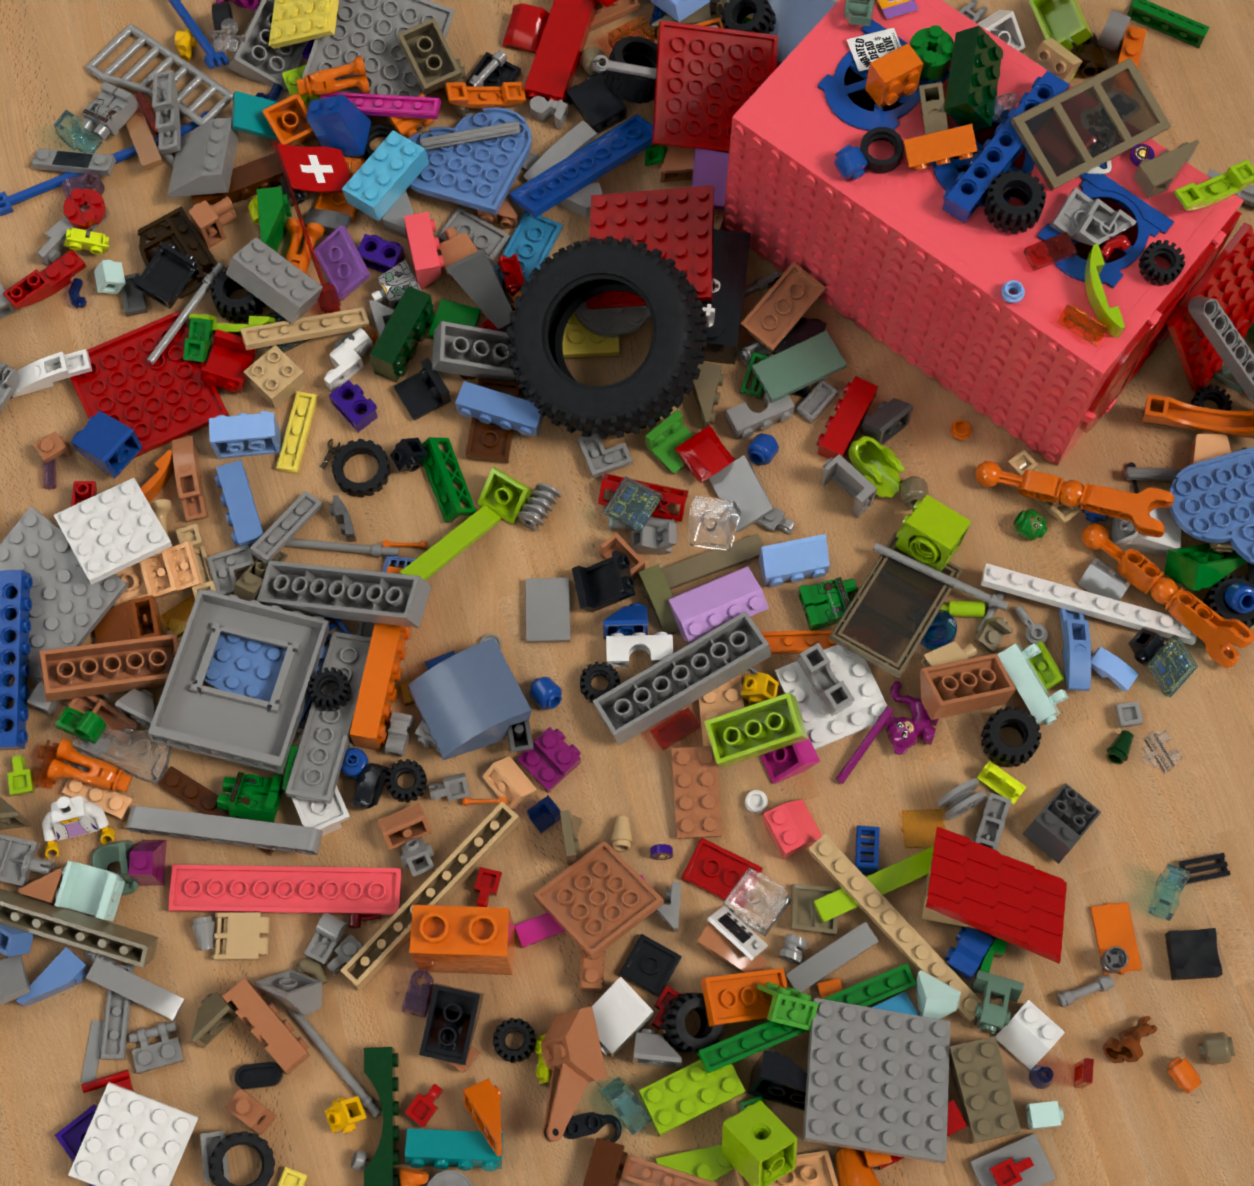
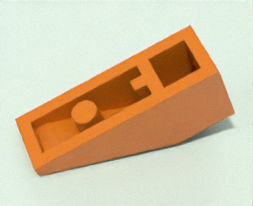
M488 1078L463 1090V1105L496 1156L499 1157L502 1155L500 1099L502 1096L499 1088L493 1086Z

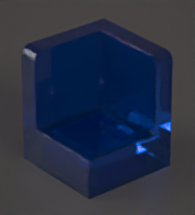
M549 795L526 811L527 817L540 833H543L561 819L560 809Z

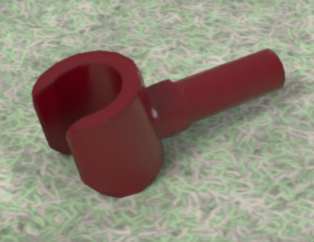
M354 913L349 917L348 926L349 928H361V921L381 919V915Z

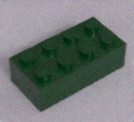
M980 26L956 32L944 110L960 126L972 124L973 131L992 126L1001 59L1003 58L1002 48Z
M411 286L406 288L370 353L375 374L396 383L400 377L405 375L408 361L414 358L418 343L424 340L428 325H432L435 317L431 295Z

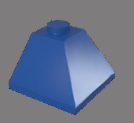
M633 603L603 620L604 639L613 633L631 636L634 633L641 632L648 635L647 606Z

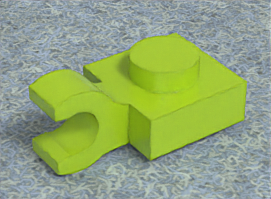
M22 755L12 756L14 772L7 773L10 795L18 796L34 793L33 774L31 769H26L25 757H22Z

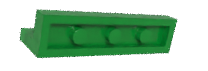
M1133 0L1127 14L1133 21L1197 48H1200L1210 28L1147 0Z
M429 437L422 443L428 453L422 463L444 522H453L459 515H473L477 511L449 438ZM439 445H444L446 453L439 448ZM445 462L452 467L453 472L447 468ZM452 481L459 485L460 491L454 487ZM460 499L466 504L467 508H462Z

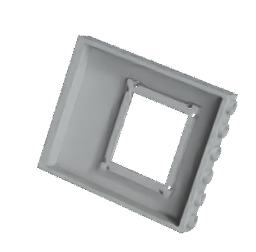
M199 589L148 731L150 741L283 774L309 694L308 688L310 687L308 684L309 681H312L311 677L313 674L315 675L328 636L329 622L321 616L311 617L304 615L300 611L293 610L291 612L283 610L276 605L267 606L256 600L246 601L235 595L229 594L226 596L219 594L215 590ZM220 633L287 649L270 702L203 686Z

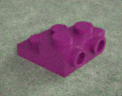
M551 727L534 741V750L524 752L517 759L548 793L581 763L580 751L573 744L568 746L563 741L566 738L559 729L553 730Z

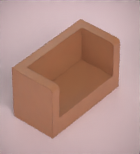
M615 532L600 545V556L606 560L612 557L613 551L627 554L630 560L631 576L636 580L638 572L645 569V562Z

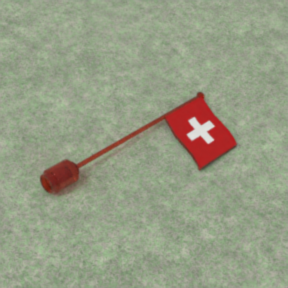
M273 140L271 146H274L321 283L320 285L323 286L318 298L320 309L324 314L339 312L341 310V303L334 285L324 282L293 190L312 193H343L342 188L351 179L342 150L330 147H297L279 144L277 140Z

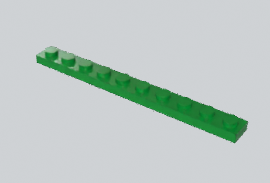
M908 963L823 999L867 1007L914 987L917 983ZM768 1021L697 1051L705 1073L709 1074L809 1030Z

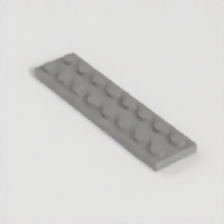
M333 631L321 673L324 672L326 667L329 671H331V667H334L336 671L340 669L343 674L345 673L352 691L349 694L350 700H345L346 705L344 707L340 704L339 710L332 707V711H328L327 708L323 711L320 706H315L312 701L285 792L287 797L331 804L350 739L349 734L371 637ZM335 683L325 685L322 688V694L325 696L333 695L337 692L338 685Z

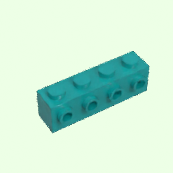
M407 1128L405 1163L412 1168L434 1166V1168L441 1170L448 1167H458V1169L464 1171L471 1170L472 1168H482V1170L488 1172L496 1171V1169H502L503 1133H501L502 1155L497 1157L481 1132Z

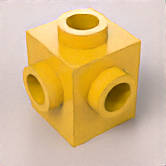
M756 672L754 675H745L741 696L749 701L751 705L774 698L777 695L779 682L770 675Z
M359 1096L345 1099V1097L336 1099L331 1102L333 1106L324 1111L332 1133L340 1131L343 1134L350 1133L357 1129L356 1125L367 1118Z

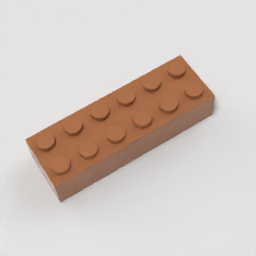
M177 634L39 651L45 702L131 691L133 688L139 690L165 686L179 647Z

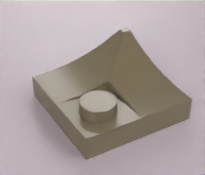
M569 810L560 811L567 864L571 866L576 862V853L580 852L577 836L582 820L572 815Z
M792 884L790 930L836 935L838 916L822 923L812 902L841 888Z

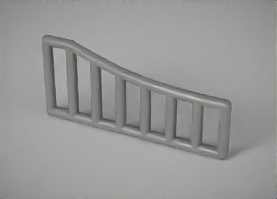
M129 24L86 65V70L101 81L129 88L153 98V89L149 88V86L153 83L154 74L164 72L173 63H176L181 67L174 73L176 83L188 72L195 76L178 93L179 112L199 126L214 119L233 100V93L133 24ZM131 34L138 37L104 72L97 68ZM145 43L152 47L122 78L112 76ZM159 53L167 57L140 84L131 81ZM202 82L209 86L188 108L180 104ZM216 92L224 96L203 118L195 113Z

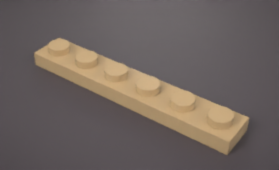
M361 307L299 318L294 324L287 320L242 328L241 337L245 349L251 350L351 332L359 328L368 329L370 323L365 308Z

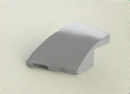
M1075 187L1071 190L1049 226L1073 240L1093 246L1094 244H1101L1130 228L1137 221L1121 209L1114 211L1098 198L1093 201Z

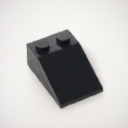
M435 984L419 1055L466 1065L484 993Z
M765 1050L752 1067L747 1094L757 1097L762 1096L764 1099L804 1111L807 1073L791 1059L781 1055L779 1052Z

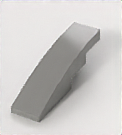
M173 70L156 73L153 77L152 108L156 111L155 129L159 133L158 150L163 155L181 151L180 112Z
M585 121L580 122L552 145L530 167L523 177L528 181L532 180L591 143L598 134Z
M989 792L973 842L995 850L998 849L1011 799Z
M864 922L788 972L786 976L793 987L803 993L818 981L823 980L871 948L879 940L868 923Z
M96 957L86 976L87 980L173 1021L185 999Z

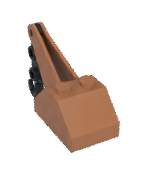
M591 1006L556 1015L541 1042L542 1057L546 1067L552 1071L542 1136L547 1142L558 1141L562 1136L571 1140L595 1134L606 1124H612L615 1128V1135L610 1139V1142H616L622 1133V1126L617 1117L594 1112L572 1116L588 1083L607 1078L593 1008Z

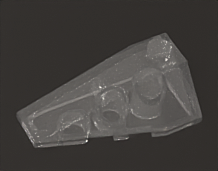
M106 727L96 744L76 737L72 744L75 749L94 758L106 761L119 768V770L123 769L125 773L154 785H158L168 768L172 748L171 746L151 742L148 736L149 728H145V730H132V728L114 730Z

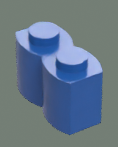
M962 927L956 937L959 943L956 948L951 947L944 959L948 960L947 965L955 973L970 981L994 938L981 930L970 927L965 929Z

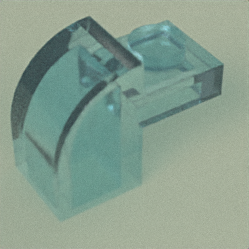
M65 110L54 124L57 135L73 150L77 149L84 153H95L102 144V139L85 129L83 120L68 110Z
M1167 864L1154 886L1148 913L1170 921L1179 906L1180 893L1189 879L1190 872Z
M617 1077L600 1090L603 1097L632 1135L652 1121L636 1096L620 1077Z

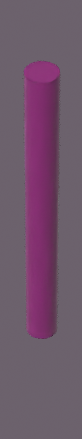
M886 706L836 777V780L841 784L848 778L893 714L894 710Z

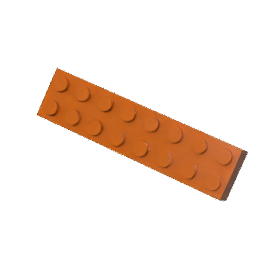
M388 566L386 573L399 574L404 568ZM374 624L349 734L355 747L381 751L382 745H386L388 737L386 727L387 723H390L393 710H390L391 704L396 702L398 690L395 689L396 682L401 680L402 668H400L401 660L406 658L407 647L404 646L406 639H410L411 627Z

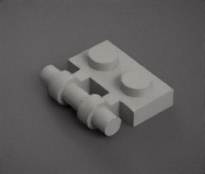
M166 1022L159 1023L157 1027L150 1029L141 1028L137 1032L129 1034L130 1043L140 1041L141 1048L132 1050L137 1074L185 1061L180 1038L170 1039L169 1035L170 1032L178 1030L176 1022L168 1024ZM161 1036L162 1042L149 1044V1038Z

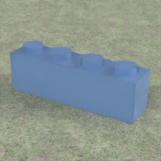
M466 381L463 382L455 402L456 411L463 417L469 418L471 416L478 418L483 423H494L505 430L513 429L519 431L524 436L532 435L537 437L545 417L538 413L540 409L534 406V402L531 403L530 401Z
M238 460L216 467L218 475L214 477L218 488L222 487L224 493L220 497L223 506H227L229 510L226 518L229 526L233 525L235 532L231 533L234 544H239L240 547L249 544L251 547L264 534L245 468L242 461Z

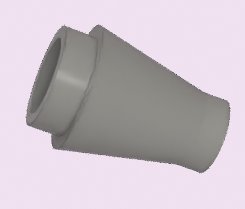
M212 916L193 919L194 925H192L200 951L214 949L215 921L212 922Z

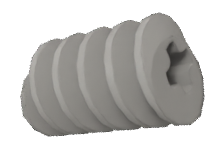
M543 483L536 485V490L532 491L531 497L527 499V504L523 505V511L518 513L519 520L526 527L534 531H540L536 524L544 525L543 520L540 519L541 517L548 519L549 515L545 510L553 511L549 504H557L554 496L558 498L562 496L557 489Z

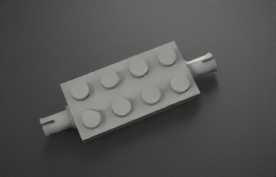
M0 834L1 883L24 887L27 884L31 871L46 875L53 872L49 868L54 869V861L35 858L39 847L38 842Z

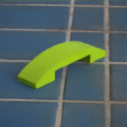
M1247 159L1229 167L1226 173L1198 185H1195L1193 182L1176 189L1174 194L1188 211L1211 206L1253 184L1254 167Z
M1094 244L1085 266L1086 292L1099 322L1114 338H1117L1122 334L1125 325L1119 306L1109 308L1099 277L1105 263L1099 244Z
M189 314V318L213 320L212 330L216 331L219 329L231 334H241L242 328L276 323V319L269 316H249V324L217 323V317L209 314Z

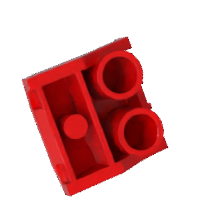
M524 3L513 5L510 22L502 44L503 48L511 47L536 53L550 13L541 7Z
M710 425L674 448L686 468L695 476L699 483L704 482L736 460L722 444Z

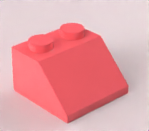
M803 799L784 803L763 814L762 821L783 859L813 845L822 836Z

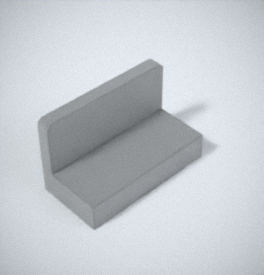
M1096 557L1078 582L1079 586L1090 593L1120 601L1131 584L1117 570Z

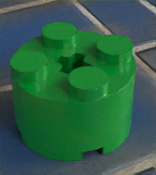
M933 25L930 28H924L916 32L910 40V46L923 62L920 79L922 77L928 79V81H936L943 78L951 66L954 48L952 37L938 25Z

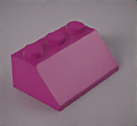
M809 736L808 740L760 755L773 784L805 772L820 762Z

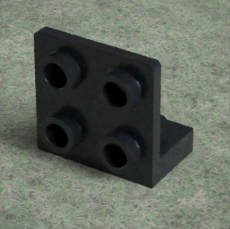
M429 358L421 361L422 370L419 373L394 386V390L414 421L451 402L449 390L438 372L432 370V363Z

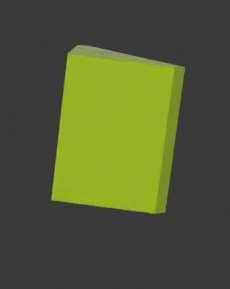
M493 467L477 504L482 507L486 505L502 519L513 525L518 519V513L523 511V505L527 504V499L531 497L530 488Z

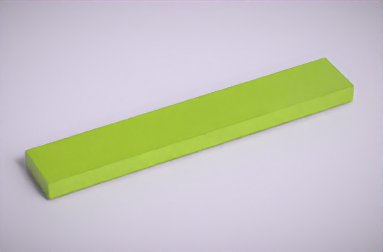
M484 505L401 570L399 574L420 576L423 580L427 581L500 523L501 517Z
M934 846L866 878L882 895H885L928 875ZM842 888L812 902L822 923L859 907Z

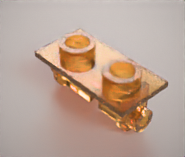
M1066 305L1057 323L1096 347L1109 330L1105 327L1106 324H1102L1094 318H1088L1087 314L1076 308L1075 305L1073 307Z
M47 740L44 746L40 745L37 756L38 759H41L40 766L35 767L32 779L36 781V788L40 783H43V787L47 789H52L53 785H56V780L47 778V773L54 759L61 760L56 757L58 743H53L52 746H49L50 740Z

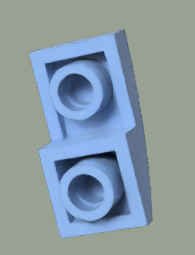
M1099 647L1091 657V668L1101 678L1108 677L1122 692L1128 691L1139 675L1123 660L1102 647Z

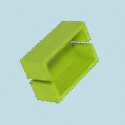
M1028 0L1046 40L1053 38L1067 50H1071L1074 48V43L1078 46L1093 37L1077 0Z

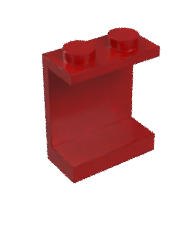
M217 329L214 335V345L206 366L201 369L200 381L210 386L225 388L229 392L242 393L247 380L244 371L253 364L257 349L246 350L241 336Z

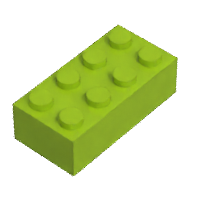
M786 693L705 721L716 763L722 767L808 740L796 696L791 693Z
M698 1060L639 1090V1095L659 1137L744 1095L746 1091L732 1064L706 1074L701 1061Z

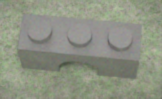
M764 393L763 403L766 410L760 413L751 411L746 402L727 409L725 419L736 440L748 438L760 429H769L776 422L789 420L794 414L795 408L790 396L788 395L772 403L767 394Z
M817 643L801 652L797 662L830 714L834 716L851 706L855 699L843 680L841 682L838 681L830 668L831 661L820 644Z

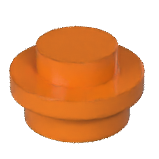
M961 419L953 422L950 432L955 439L966 440L972 433V427L968 421Z

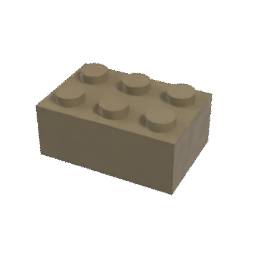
M435 17L398 33L397 42L424 96L445 87L446 82L461 80V70Z

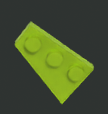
M722 1144L655 1158L657 1164L710 1181H715L734 1169V1166L722 1155Z

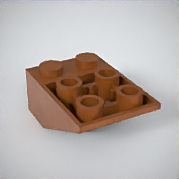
M150 595L132 599L111 608L94 628L96 644L162 636L163 629L159 606L154 596Z

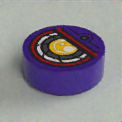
M1137 144L1130 153V160L1137 167L1142 161L1154 158V150L1147 144Z
M666 844L654 845L650 848V857L655 860L671 859L673 857V847Z

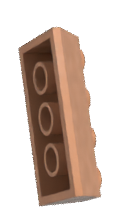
M997 653L921 668L920 670L921 702L931 720L1005 705L1016 691Z

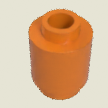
M1178 1056L1168 1064L1170 1067L1167 1070L1168 1074L1181 1090L1184 1089L1187 1094L1202 1084V1081L1199 1079L1200 1075L1186 1057L1181 1060Z

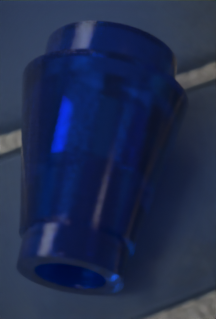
M1043 1065L1033 1067L1029 1073L1031 1084L1038 1089L1049 1087L1053 1080L1052 1069ZM1042 1071L1046 1074L1045 1077H1046L1047 1079H1045V1078L1042 1077V1075H1041V1072H1042Z

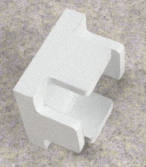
M337 785L331 804L292 798L303 826L322 830V836L342 828L341 823L350 819L348 809Z

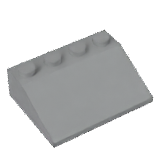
M260 0L241 37L244 40L239 42L227 67L245 78L287 91L282 73L298 68L303 58L302 53L309 41L276 49L268 46L275 0Z
M232 117L211 119L181 136V151H177L175 155L168 197L229 193L239 138L238 131L232 130Z

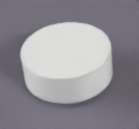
M753 790L747 794L745 806L749 812L759 814L767 807L768 799L764 792Z

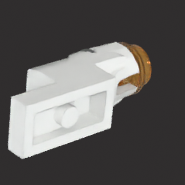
M369 325L351 332L334 343L335 349L329 356L336 369H331L326 374V377H324L326 387L331 393L364 367L361 357L370 347L376 344L378 335Z

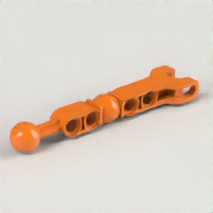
M984 461L975 470L976 481L985 488H992L1000 483L1017 487L1018 493L1028 498L1060 504L1061 501L1068 507L1080 505L1081 509L1130 521L1139 534L1151 537H1162L1165 527L1161 521L1150 517V512L1155 508L1171 507L1175 499L1171 492L1154 487L1146 488L1140 493H1130L1086 483L1084 486L1077 480L1065 482V478L1033 470H1025L1022 476L1002 471L1000 466L993 461Z
M1092 523L1084 528L1081 537L1087 548L1091 550L1102 549L1119 562L1116 566L1117 572L1137 589L1144 591L1146 595L1151 593L1155 602L1166 605L1164 609L1168 610L1172 617L1205 643L1207 653L1213 660L1225 668L1235 666L1239 659V652L1233 645L1239 648L1250 645L1254 639V633L1240 620L1221 617L1192 593L1185 591L1183 587L1179 590L1174 580L1163 577L1165 573L1161 572L1154 563L1134 549L1124 552L1109 540V531L1104 525Z

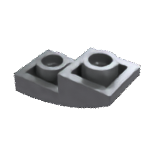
M310 209L304 225L306 228L308 223H318L324 227L327 235H330L340 225L348 229L352 218L349 215L336 211Z
M334 495L333 503L330 504L331 517L335 516L337 523H340L341 533L346 535L347 541L354 542L356 541V534L350 515L341 499Z

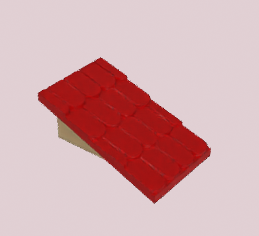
M937 826L926 881L921 919L978 929L1059 964L1062 951L1067 882L1062 878L1035 869L1033 865L1002 855L995 849L970 841L968 837Z

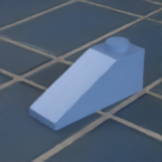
M0 924V953L7 957L29 954L34 934Z
M65 947L30 985L31 992L19 997L16 1001L22 1006L27 1007L73 988L86 980V976L91 968L72 950Z

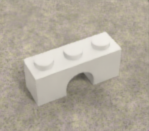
M639 632L631 636H624L622 633H613L611 636H606L607 666L611 664L613 668H629V657L635 651L646 652L650 656L651 666L673 654V634L668 635L666 632H657L655 635H646Z

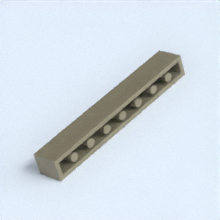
M0 889V924L142 968L154 958L158 941L156 936Z

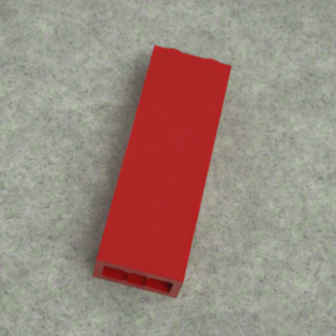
M554 0L524 87L527 99L531 101L536 96H542L547 102L553 99L555 101L562 100L566 103V91L571 88L580 55L583 52L599 5L598 1Z

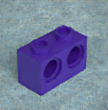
M364 234L357 249L367 268L382 273L389 271L405 258L404 249L399 243L385 241L377 235Z
M348 380L329 394L332 405L359 433L378 418L376 413L377 406L370 398L367 400L363 396L364 392L358 384L353 385ZM346 396H353L350 400L344 399ZM360 410H366L362 415L357 414Z

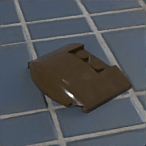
M182 206L138 230V236H140L139 250L146 267L158 252L161 241L165 244L171 243L178 249V252L183 255L189 254L196 260L198 271L179 296L180 299L198 290L203 284L202 280L205 276L210 274L218 264Z

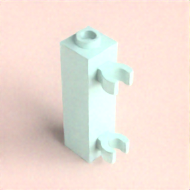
M1015 643L997 655L1030 713L1036 718V723L1048 726L1057 720L1056 716L1061 714L1056 705L1069 697L1065 690L1062 689L1052 696L1049 695L1029 661L1030 658L1041 653L1038 645L1034 643L1023 650L1020 645Z

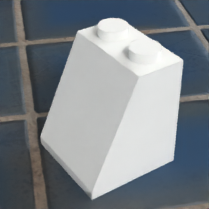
M1155 508L1149 515L1164 524L1165 532L1162 537L1139 534L1130 521L1112 517L1111 541L1124 551L1134 549L1140 553L1167 556L1168 549L1180 548L1181 528L1172 518L1169 508Z
M622 977L592 1006L602 1053L604 1055L609 1053L612 1057L636 1035V1032H639L653 1018V1010Z

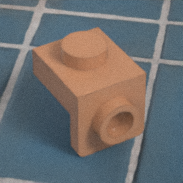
M56 431L33 444L45 463L50 462L63 453L67 457L71 455L67 449L70 447V444L64 435L59 437Z

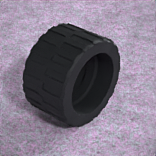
M639 36L623 37L616 42L609 60L656 68L658 44ZM608 70L603 72L608 88L621 99L637 104L649 103L655 99L656 79Z

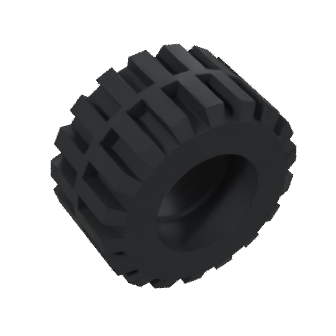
M730 0L729 3L726 2L724 4L725 9H722L721 12L723 16L721 17V22L724 29L770 34V31H774L775 27L773 24H776V15L767 0ZM756 13L750 22L741 24L746 16Z
M1013 169L1007 170L1006 174L1004 172L999 173L998 178L994 177L984 201V213L988 215L987 220L989 223H995L994 227L997 230L1000 227L1003 229L1002 232L1005 233L1012 231V234H1017L1018 230L1023 233L1027 231V228H1033L1035 222H1038L1045 205L1046 192L1043 191L1045 188L1043 183H1038L1040 179L1031 177L1032 173L1027 171L1025 174L1020 169H1017V172H1013ZM1016 197L1022 200L1025 205L1020 207L1013 206L1007 203L1004 198Z
M226 267L224 272L220 271L217 273L218 278L214 277L210 288L216 309L223 318L226 317L230 322L233 319L235 323H240V320H244V323L249 322V316H256L257 313L261 314L263 312L262 307H265L266 304L250 292L241 299H230L229 296L232 292L245 288L226 275L228 269Z
M1231 575L1229 578L1225 576L1211 587L1203 603L1225 619H1237L1248 628L1254 625V610L1246 614L1234 613L1225 606L1223 597H1225L1226 590L1232 584L1242 582L1254 588V581L1251 579L1246 581L1245 576L1242 575L1239 578L1236 575Z
M1007 706L1004 710L1002 708L998 709L995 714L993 713L989 717L981 732V737H983L981 746L985 745L983 751L985 754H990L989 759L991 761L996 759L998 761L997 765L1001 766L1005 763L1006 767L1011 768L1013 764H1015V767L1020 766L1022 763L1025 764L1033 756L1040 745L1041 733L1038 732L1040 725L1034 723L1036 718L1028 716L1029 711L1021 712L1020 707H1015L1012 710L1011 706ZM1004 727L1014 728L1021 734L1023 744L1018 747L1006 745L999 736V729Z
M703 993L679 994L677 998L669 1000L671 1005H665L664 1010L666 1013L661 1014L664 1024H660L661 1030L666 1032L663 1034L664 1039H670L668 1044L671 1047H676L675 1050L684 1053H697L701 1049L720 1042L718 1037L724 1035V1031L721 1029L725 1025L709 1027ZM692 1009L699 1014L701 1020L700 1029L693 1037L687 1032L685 1027L686 1015Z

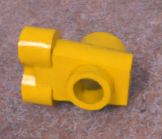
M188 28L185 31L177 30L175 34V45L180 52L179 56L189 62L192 49L198 46V42Z

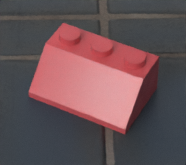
M429 212L404 216L416 281L421 290L442 276L441 268L444 267L443 257L437 253V250L440 249L439 239L433 235V232L436 231L435 221L430 219Z

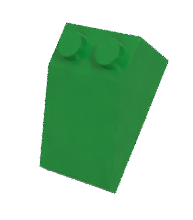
M282 187L257 189L261 241L278 252L287 232L286 221L289 217H292L288 195L283 193Z
M1209 543L1168 549L1164 573L1175 582L1186 585L1189 590L1199 591L1201 588L1213 586L1247 561L1236 553L1235 550L1218 553L1213 548H1210Z

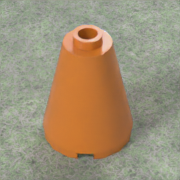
M844 1147L838 1148L839 1151L835 1153L838 1186H882L872 1169L867 1167L866 1160L860 1150Z

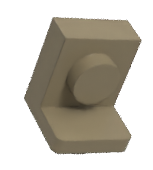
M1003 618L985 619L974 641L989 653H994L1004 634H1011L1013 629L1007 625L1008 622Z

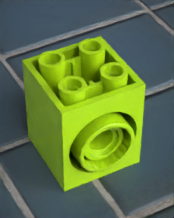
M927 494L922 501L918 500L912 508V514L905 516L901 523L903 526L896 535L899 539L895 547L919 562L942 572L960 547L972 521Z
M761 1100L753 1105H748L742 1112L735 1116H730L723 1123L722 1155L751 1186H769L796 1169L797 1137Z

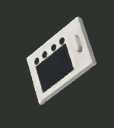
M725 905L707 918L713 926L751 961L768 947L767 943Z

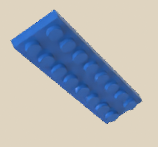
M634 115L509 193L511 200L534 218L538 217L651 146L653 125L639 115Z

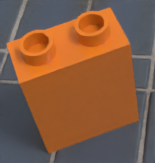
M413 905L409 953L420 972L513 975L515 927L509 908Z

